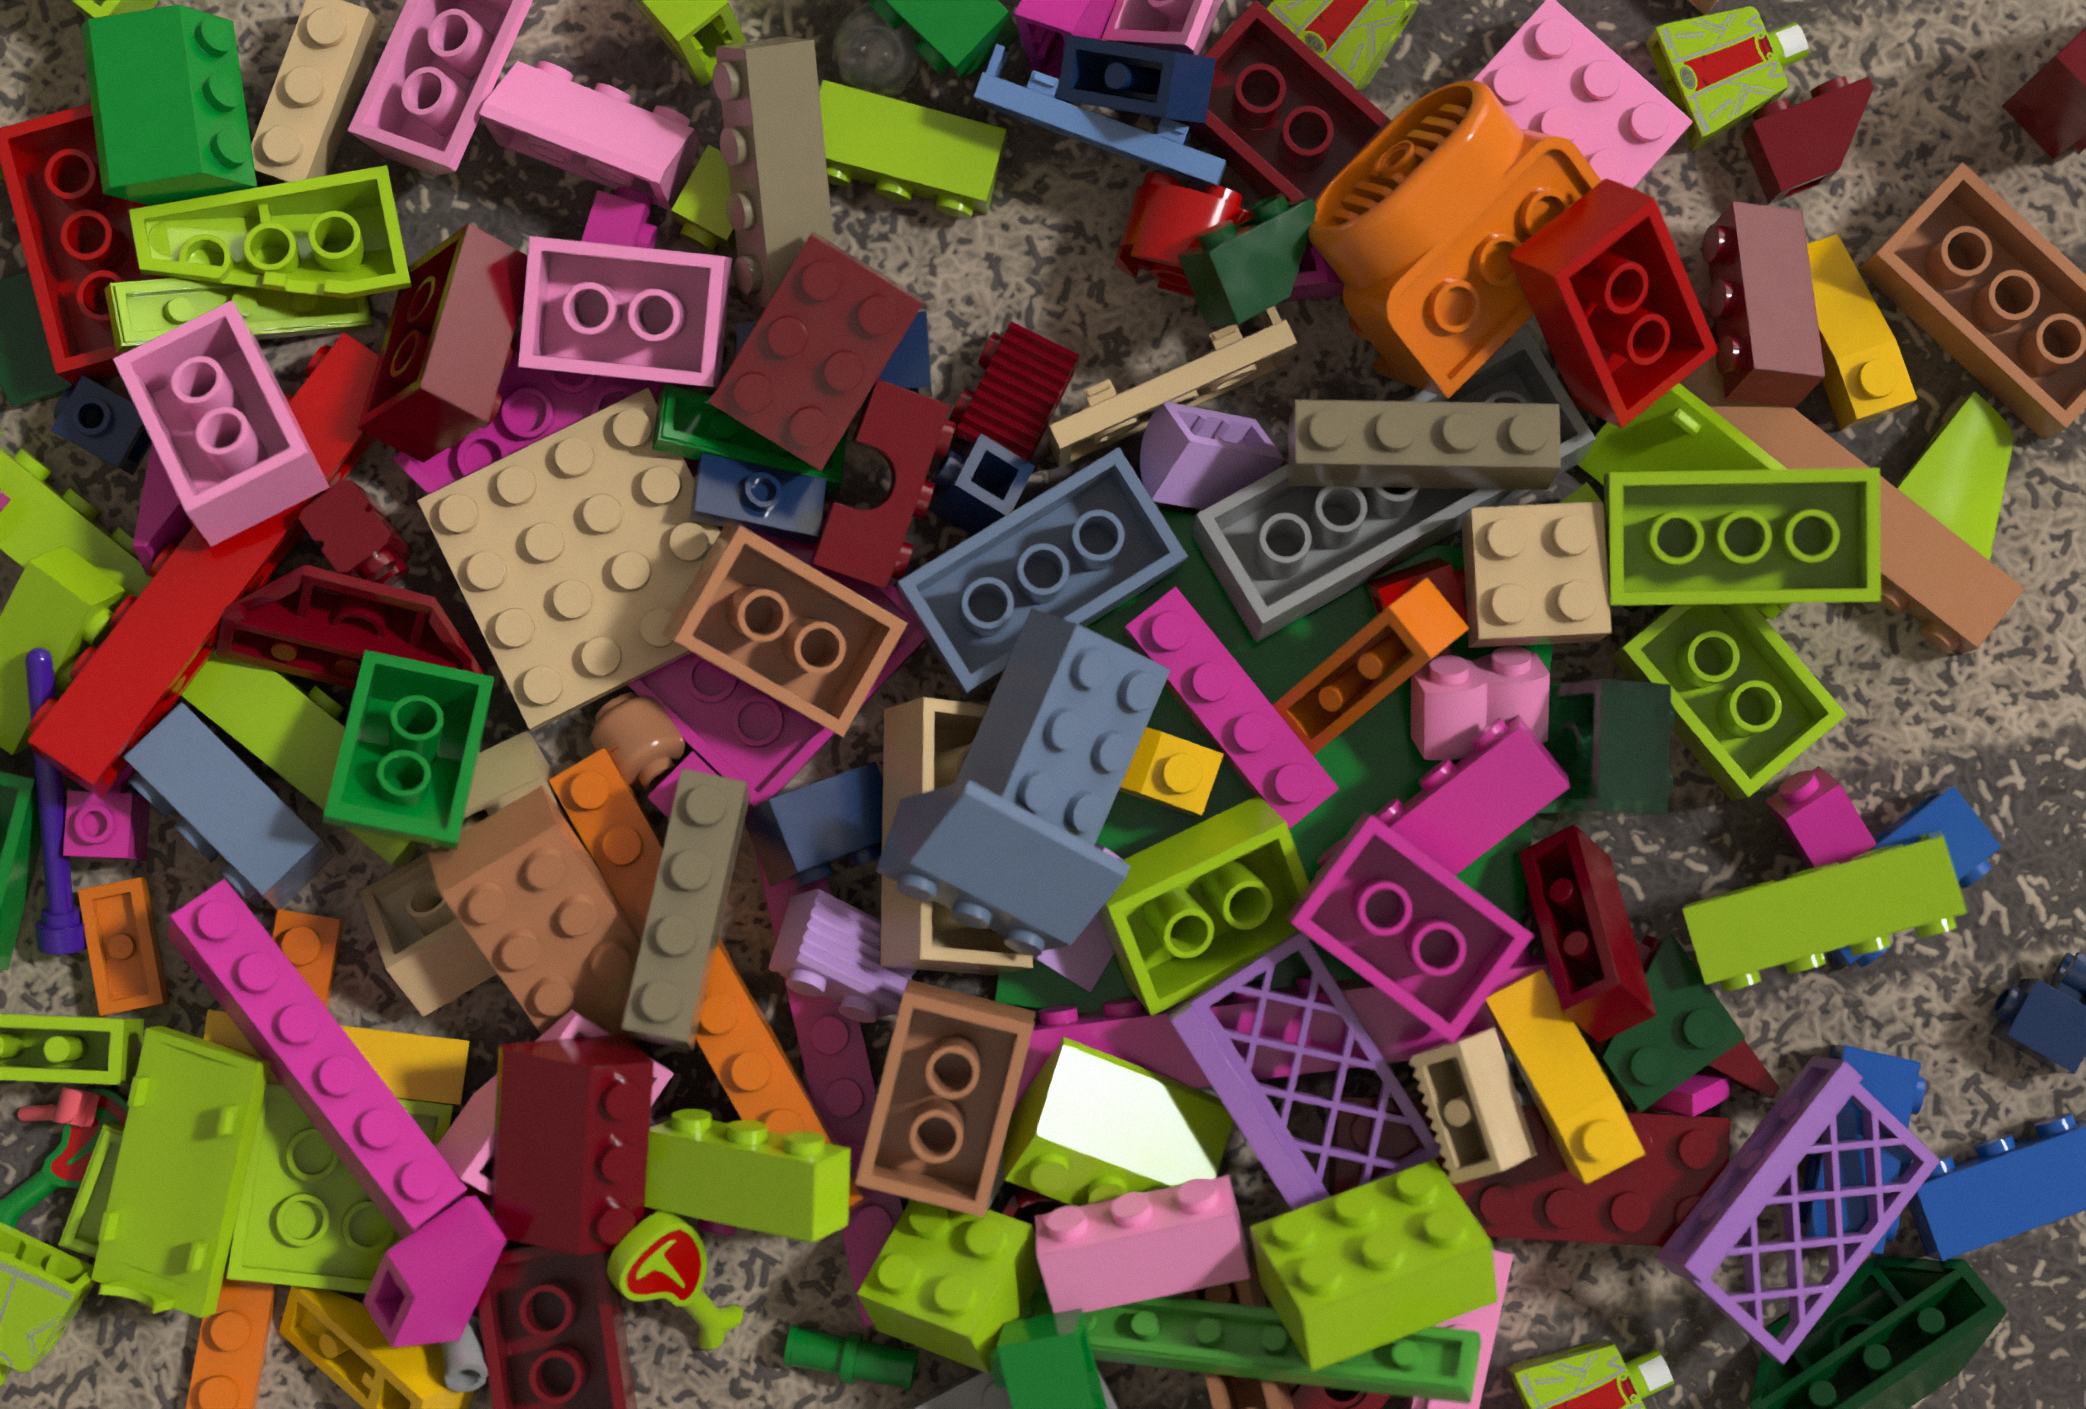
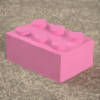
M1546 0L1473 80L1484 83L1492 90L1520 129L1569 139L1577 146L1602 181L1608 178L1633 189L1643 181L1693 123L1686 114L1556 0Z
M530 236L518 367L709 387L719 386L722 375L732 258Z
M232 300L113 359L187 515L211 547L330 487L256 337Z

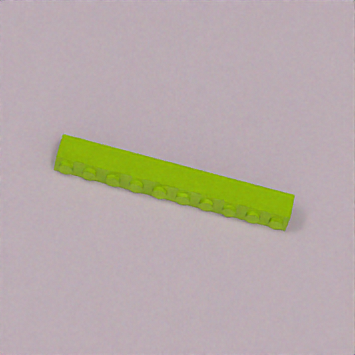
M0 445V489L11 498L9 503L0 512V550L21 567L25 568L29 560L66 545L126 590L117 608L128 596L135 595L139 597L153 577L146 576L133 548L134 536L121 527H118L113 534H110L94 521L101 511L93 503L71 487H69L64 495L59 493L45 481L52 471L23 448H20L15 455H12ZM215 650L181 696L325 811L346 723L339 716L346 708L317 685L308 693L290 679L292 674L216 656ZM345 827L393 866L402 867L421 844V842Z

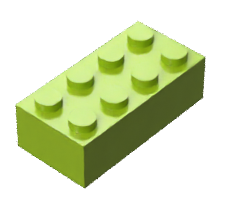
M1880 468L1609 472L1604 475V524L1610 605L1881 602Z

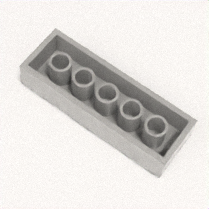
M1529 332L1501 346L1449 399L1421 390L1403 400L1404 402L1559 404L1561 468L1557 475L1581 463L1596 440ZM1288 464L1197 513L1191 536L1257 643L1462 529L1461 519L1471 508L1503 506L1530 490L1288 486Z

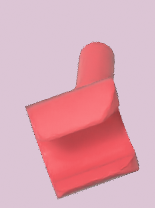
M62 1086L57 1104L22 1106L18 1111V1118L22 1122L50 1120L56 1123L90 1128L94 1122L101 1095L82 1089Z

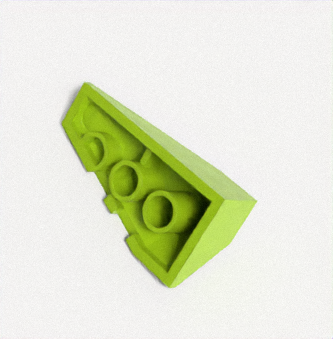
M387 165L129 210L141 274L345 299L411 288Z

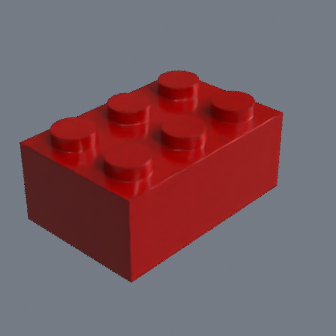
M1605 178L1507 255L1575 406L1620 428L1626 426L1718 352L1716 343L1656 199L1651 195Z

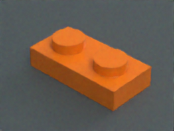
M138 877L78 889L99 1016H110L170 1004L147 878Z

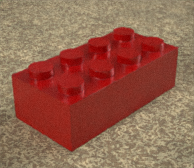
M91 103L0 128V163L55 372L74 386H77L82 375L95 382L121 376L113 359L128 351L116 352L105 288L110 283L171 278L141 274L129 210L150 205L103 194Z

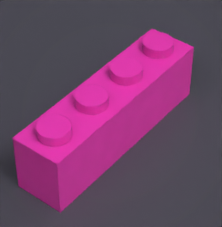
M1176 586L1125 626L1123 635L1138 654L1171 670L1164 685L1217 752L1224 754L1223 759L1251 794L1254 797L1259 795L1286 821L1288 829L1292 828L1339 790V787Z
M1520 715L1508 724H1505L1501 718L1491 722L1472 738L1470 744L1474 747V750L1455 765L1449 758L1441 761L1419 780L1418 783L1423 790L1405 804H1402L1398 798L1391 800L1373 816L1453 876L1457 875L1570 788L1568 774ZM1343 839L1331 846L1318 858L1317 863L1321 868Z

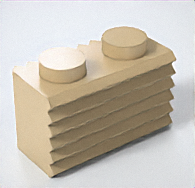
M1495 1028L1457 1038L1454 1043L1450 1041L1444 1042L1412 1056L1409 1064L1417 1068L1413 1077L1421 1081L1417 1090L1425 1094L1422 1103L1429 1106L1426 1115L1433 1119L1430 1128L1438 1132L1434 1141L1442 1145L1439 1154L1446 1158L1443 1167L1451 1171L1448 1176L1449 1181L1457 1184L1498 1173L1537 1155Z

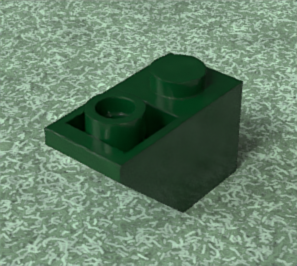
M1283 193L1265 198L1248 208L1251 218L1234 226L1232 220L1224 221L1199 232L1196 235L1199 245L1178 255L1207 327L1239 325L1291 296L1309 238V227L1314 221L1317 212L1313 198L1286 201Z

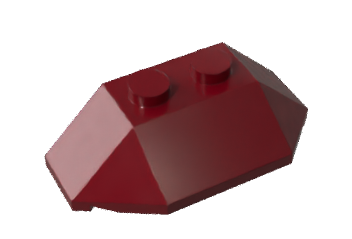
M303 565L225 607L215 654L216 656L354 690L365 650L483 674V670L435 597L309 565Z

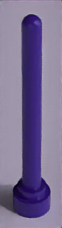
M41 647L31 649L25 657L30 721H32L37 711L46 701L51 698L56 700L52 656L48 650ZM33 751L47 907L41 910V919L35 923L37 950L51 955L70 954L86 949L87 943L84 932L85 924H83L80 906L73 903L70 857L63 856L66 818L63 776L60 771L37 757Z

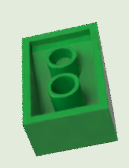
M365 650L323 815V823L457 849L487 720L494 677Z

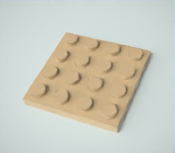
M649 388L639 391L417 500L531 731H535L692 653L662 634L719 536L720 530L717 525L689 520L695 480L684 458L652 450L657 403Z

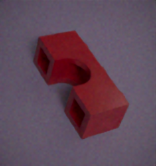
M880 379L876 380L868 393L852 442L875 450L885 459L891 473L889 491L878 505L866 510H856L836 502H830L820 531V537L816 542L809 563L887 589L890 578L897 580L903 578L913 550V544L904 541L912 517L920 520L923 519L935 486L934 483L925 480L933 456L944 459L954 434L956 423L946 419L951 405Z

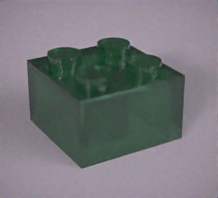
M1597 679L1549 685L1548 740L1542 744L1568 774L1570 788L1536 814L1600 818L1667 815L1668 799L1673 788V776L1669 768V741L1675 723V712L1671 703V684Z

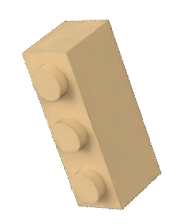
M305 0L251 144L256 180L259 183L269 186L329 175L383 30L369 9L343 0Z

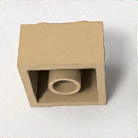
M1603 502L1471 508L1461 519L1469 648L1598 642L1611 633Z

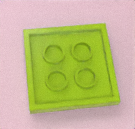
M267 1082L230 1245L226 1278L367 1293L385 1252L403 1239L284 1086ZM397 1098L436 1148L450 1128L453 1105Z

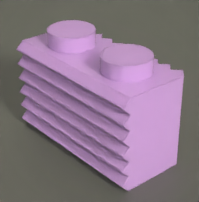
M820 889L791 897L769 964L770 971L779 972L781 976L788 977L786 986L791 990L806 996L831 998L833 1002L840 1003L839 1012L842 1015L864 1023H873L877 1018L897 1014L908 979L912 980V976L917 971V969L880 967L881 921Z

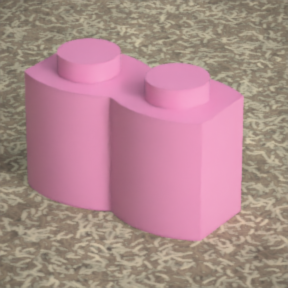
M1518 646L1500 647L1492 654L1479 657L1474 661L1465 660L1453 655L1436 657L1411 676V738L1422 757L1426 760L1461 759L1474 750V747L1470 744L1472 738L1491 722L1501 718L1505 724H1508L1520 715L1541 743H1544L1548 740L1550 672L1535 651H1528Z

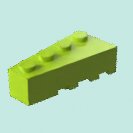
M1941 830L1918 836L1919 842L1906 846H1903V844L1884 846L1852 857V861L1842 864L1833 862L1788 875V879L1777 882L1769 880L1686 904L1682 910L1705 985L1720 981L1723 992L1736 990L1761 982L1759 970L1785 964L1787 974L1797 973L1826 964L1823 953L1849 946L1852 956H1858L1890 947L1889 934L1915 928L1917 938H1924L1957 928L1954 917L1966 914L1967 910Z

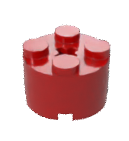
M1159 172L1146 173L1143 185L1138 186L1114 260L1115 265L1122 272L1135 279L1137 278L1139 268L1159 279L1157 288L1195 299L1178 255L1199 245L1196 238L1199 232L1224 221L1232 220L1234 226L1251 218L1248 211L1240 208L1242 195L1218 185H1207L1203 193L1182 187V182L1172 176Z

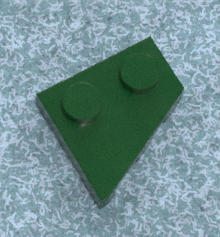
M1673 934L1666 936L1658 942L1654 950L1655 955L1645 972L1657 1016L1608 1038L1598 1057V1061L1635 1113L1644 1111L1746 1038L1710 986L1705 985L1703 976Z

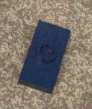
M702 453L697 461L689 520L723 527L726 522L741 525L756 534L815 545L820 537L827 479Z

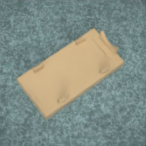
M1274 305L1258 314L1265 329L1243 338L1237 325H1228L1209 334L1215 349L1204 353V356L1143 384L1118 395L1110 379L1083 390L1089 405L1083 407L1082 411L1049 425V447L1058 467L1060 468L1145 430L1154 410L1163 404L1171 402L1196 407L1287 366L1297 344L1287 320H1281Z

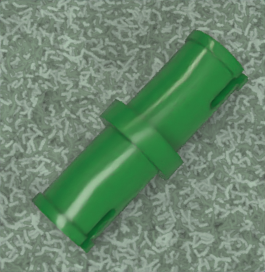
M792 1325L786 1342L783 1365L785 1367L793 1366L839 1375L840 1383L853 1385L855 1379L911 1391L917 1370L919 1349L912 1348L911 1350L863 1340V1333L850 1331L848 1336L845 1337Z

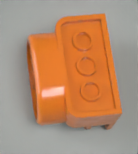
M1472 80L1459 81L1430 92L1403 110L1327 184L1314 202L1317 212L1314 221L1309 227L1308 236L1314 247L1344 283L1342 291L1343 303L1350 315L1348 326L1360 339L1371 342L1381 354L1371 364L1377 374L1449 399L1534 314L1507 255L1602 180L1577 146L1569 139L1520 129L1487 85Z

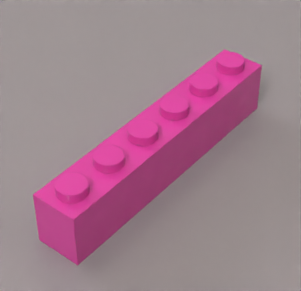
M225 878L170 915L167 935L169 940L260 1057L271 1061L270 1070L402 1239H405L462 1199L467 1190L466 1186Z

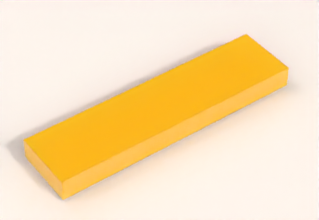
M207 1010L204 1040L260 1057L225 1011ZM340 1025L396 1098L461 1105L469 1040ZM269 1070L267 1082L281 1084L274 1073Z

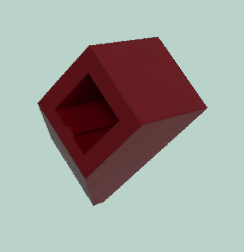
M1846 76L1837 77L1810 91L1812 99L1794 106H1790L1788 99H1781L1752 113L1754 121L1751 122L1740 137L1769 205L1826 183L1840 169L1874 89L1869 76L1850 84Z

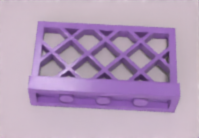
M1298 930L1194 998H1188L1166 1011L1176 1031L1292 1211L1331 1197L1322 1183L1328 1155L1363 1163L1358 1187L1440 1156L1439 1151L1441 1147L1434 1141V1136L1301 930ZM1299 950L1311 969L1306 998L1269 990L1275 964ZM1263 973L1260 988L1244 985ZM1319 983L1333 1004L1315 1000ZM1231 992L1258 997L1250 1033L1223 1028L1209 1006ZM1267 999L1303 1007L1296 1043L1259 1035ZM1313 1009L1339 1014L1347 1027L1341 1053L1305 1045ZM1354 1038L1368 1059L1350 1055ZM1230 1039L1248 1042L1244 1060ZM1257 1045L1293 1052L1285 1088L1258 1083L1253 1076L1251 1069ZM1302 1055L1339 1062L1331 1098L1295 1091ZM1348 1064L1375 1070L1379 1075L1382 1083L1376 1108L1340 1100ZM1389 1093L1403 1114L1386 1110ZM1266 1094L1283 1098L1279 1115ZM1292 1100L1328 1108L1321 1143L1293 1138L1286 1127ZM1338 1110L1374 1117L1366 1153L1330 1146ZM1383 1120L1410 1125L1423 1144L1422 1147L1400 1161L1376 1156ZM1301 1150L1318 1153L1315 1170ZM1373 1165L1387 1168L1370 1179Z
M1813 1056L1656 1255V1258L1675 1275L1684 1277L1773 1361L1783 1365L1940 1162L1924 1144L1859 1083L1863 1077L1845 1060ZM1850 1099L1862 1110L1864 1138L1837 1141L1836 1115ZM1879 1127L1888 1136L1879 1137ZM1821 1136V1137H1822V1142H1821V1143H1815V1142L1818 1140V1138ZM1898 1145L1914 1161L1898 1182L1882 1183L1880 1147ZM1864 1148L1866 1185L1840 1187L1838 1151ZM1822 1152L1825 1189L1798 1191L1797 1165L1806 1154ZM1782 1186V1193L1775 1194ZM1883 1193H1888V1195L1883 1200ZM1867 1195L1868 1221L1859 1232L1843 1233L1841 1197ZM1825 1199L1827 1235L1801 1238L1799 1202ZM1783 1203L1785 1240L1758 1242V1215L1766 1205ZM1742 1237L1743 1244H1737V1242ZM1844 1244H1849L1848 1247L1844 1250ZM1828 1246L1829 1271L1820 1283L1803 1284L1801 1248ZM1786 1250L1788 1286L1761 1289L1759 1253ZM1744 1255L1746 1291L1725 1293L1710 1277L1726 1256ZM1804 1295H1810L1807 1298V1300L1804 1301ZM1789 1297L1790 1322L1775 1339L1763 1328L1762 1300ZM1736 1302H1746L1747 1312Z

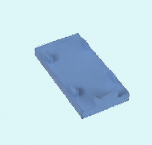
M995 45L986 73L982 72L974 97L984 107L1204 187L1207 185H1221L1227 169L1226 160L1188 147L1187 145L1191 134L1188 133L1189 126L1167 118H1161L1156 135L1058 100L1059 79L1034 70L1031 73L1026 88L1003 80L1001 76L1010 53L1004 51V46Z

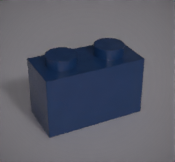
M1067 34L1057 99L1161 118L1205 123L1216 58Z
M876 761L770 798L747 811L744 823L770 887L794 879L797 889H801L834 875L830 865L847 859L850 868L854 869L880 859L882 854L883 779Z

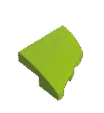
M1974 391L1960 401L1924 448L1926 449L1895 487L1990 561L2015 436L2001 415Z

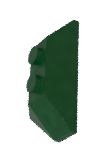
M1873 1257L1858 1267L1784 1365L1773 1361L1762 1350L1755 1386L1752 1389L1749 1400L1750 1409H1909L1960 1374L2007 1314L2006 1308L1965 1259H1947L1945 1262L1923 1258ZM1790 1314L1770 1326L1767 1332L1777 1339L1790 1322Z

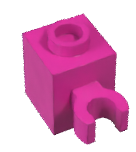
M128 764L102 799L87 791H67L63 856L85 859L147 860L150 802L144 796L127 793L128 784H130L128 780L137 772L130 764Z

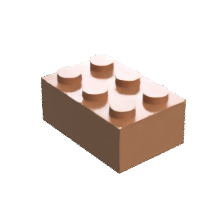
M726 522L662 635L822 727L844 737L908 623L741 525Z
M908 979L903 992L855 1185L985 1217L1034 1027L1035 1011Z

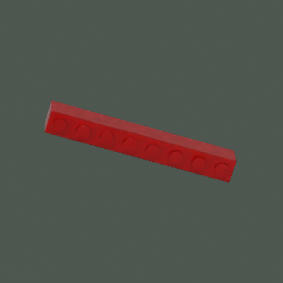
M343 332L332 347L325 344L314 354L305 370L307 380L294 397L289 393L284 395L330 487L212 547L190 519L189 525L192 528L178 546L173 543L169 544L154 561L150 569V576L153 579L139 597L130 595L117 608L110 621V627L113 630L98 649L94 646L89 647L78 658L70 672V679L73 682L58 701L53 698L49 699L33 717L29 726V731L32 732V735L27 741L37 757L100 799L106 795L129 764L124 756L163 720L217 649L225 607L266 585L307 531L298 519L301 514L300 510L340 481H345L375 442L376 438L358 430L357 427L379 358L378 354Z

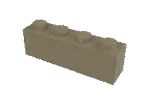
M777 37L715 46L717 64L713 70V84L715 92L721 100L724 129L720 135V149L722 157L728 165L731 194L727 199V214L731 226L735 229L738 255L734 262V279L737 288L742 293V302L761 307H767L812 231L834 244L815 43L812 39Z
M1295 400L1288 422V486L1548 490L1561 468L1559 404Z
M681 769L622 1024V1030L629 1038L693 1051L750 800V792L746 781Z

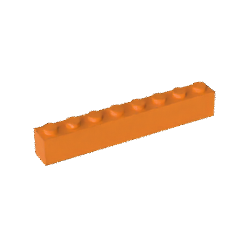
M604 747L548 781L640 942H642L665 841L634 787H631L626 782ZM718 937L696 1040L742 1120L763 1122L768 1126L767 1131L784 1135L798 1131L816 1132L824 1136V1143L839 1145L721 938ZM851 1165L848 1212L870 1200L864 1187L855 1185L857 1175Z

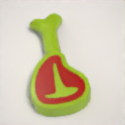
M659 1211L646 1218L623 1238L608 1260L607 1274L610 1281L629 1300L641 1302L664 1298L674 1306L682 1307L699 1326L697 1343L703 1350L719 1348L726 1334L742 1322L744 1310L740 1305L716 1306L702 1290L708 1264L704 1243L694 1227L680 1214Z

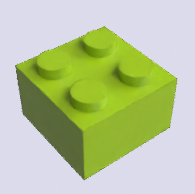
M911 1199L860 1287L857 1296L878 1331L990 1374L992 1370L990 1351L996 1348L1004 1324L1020 1319L1042 1278V1272L1037 1259L1035 1230L1028 1223L987 1209L985 1217Z

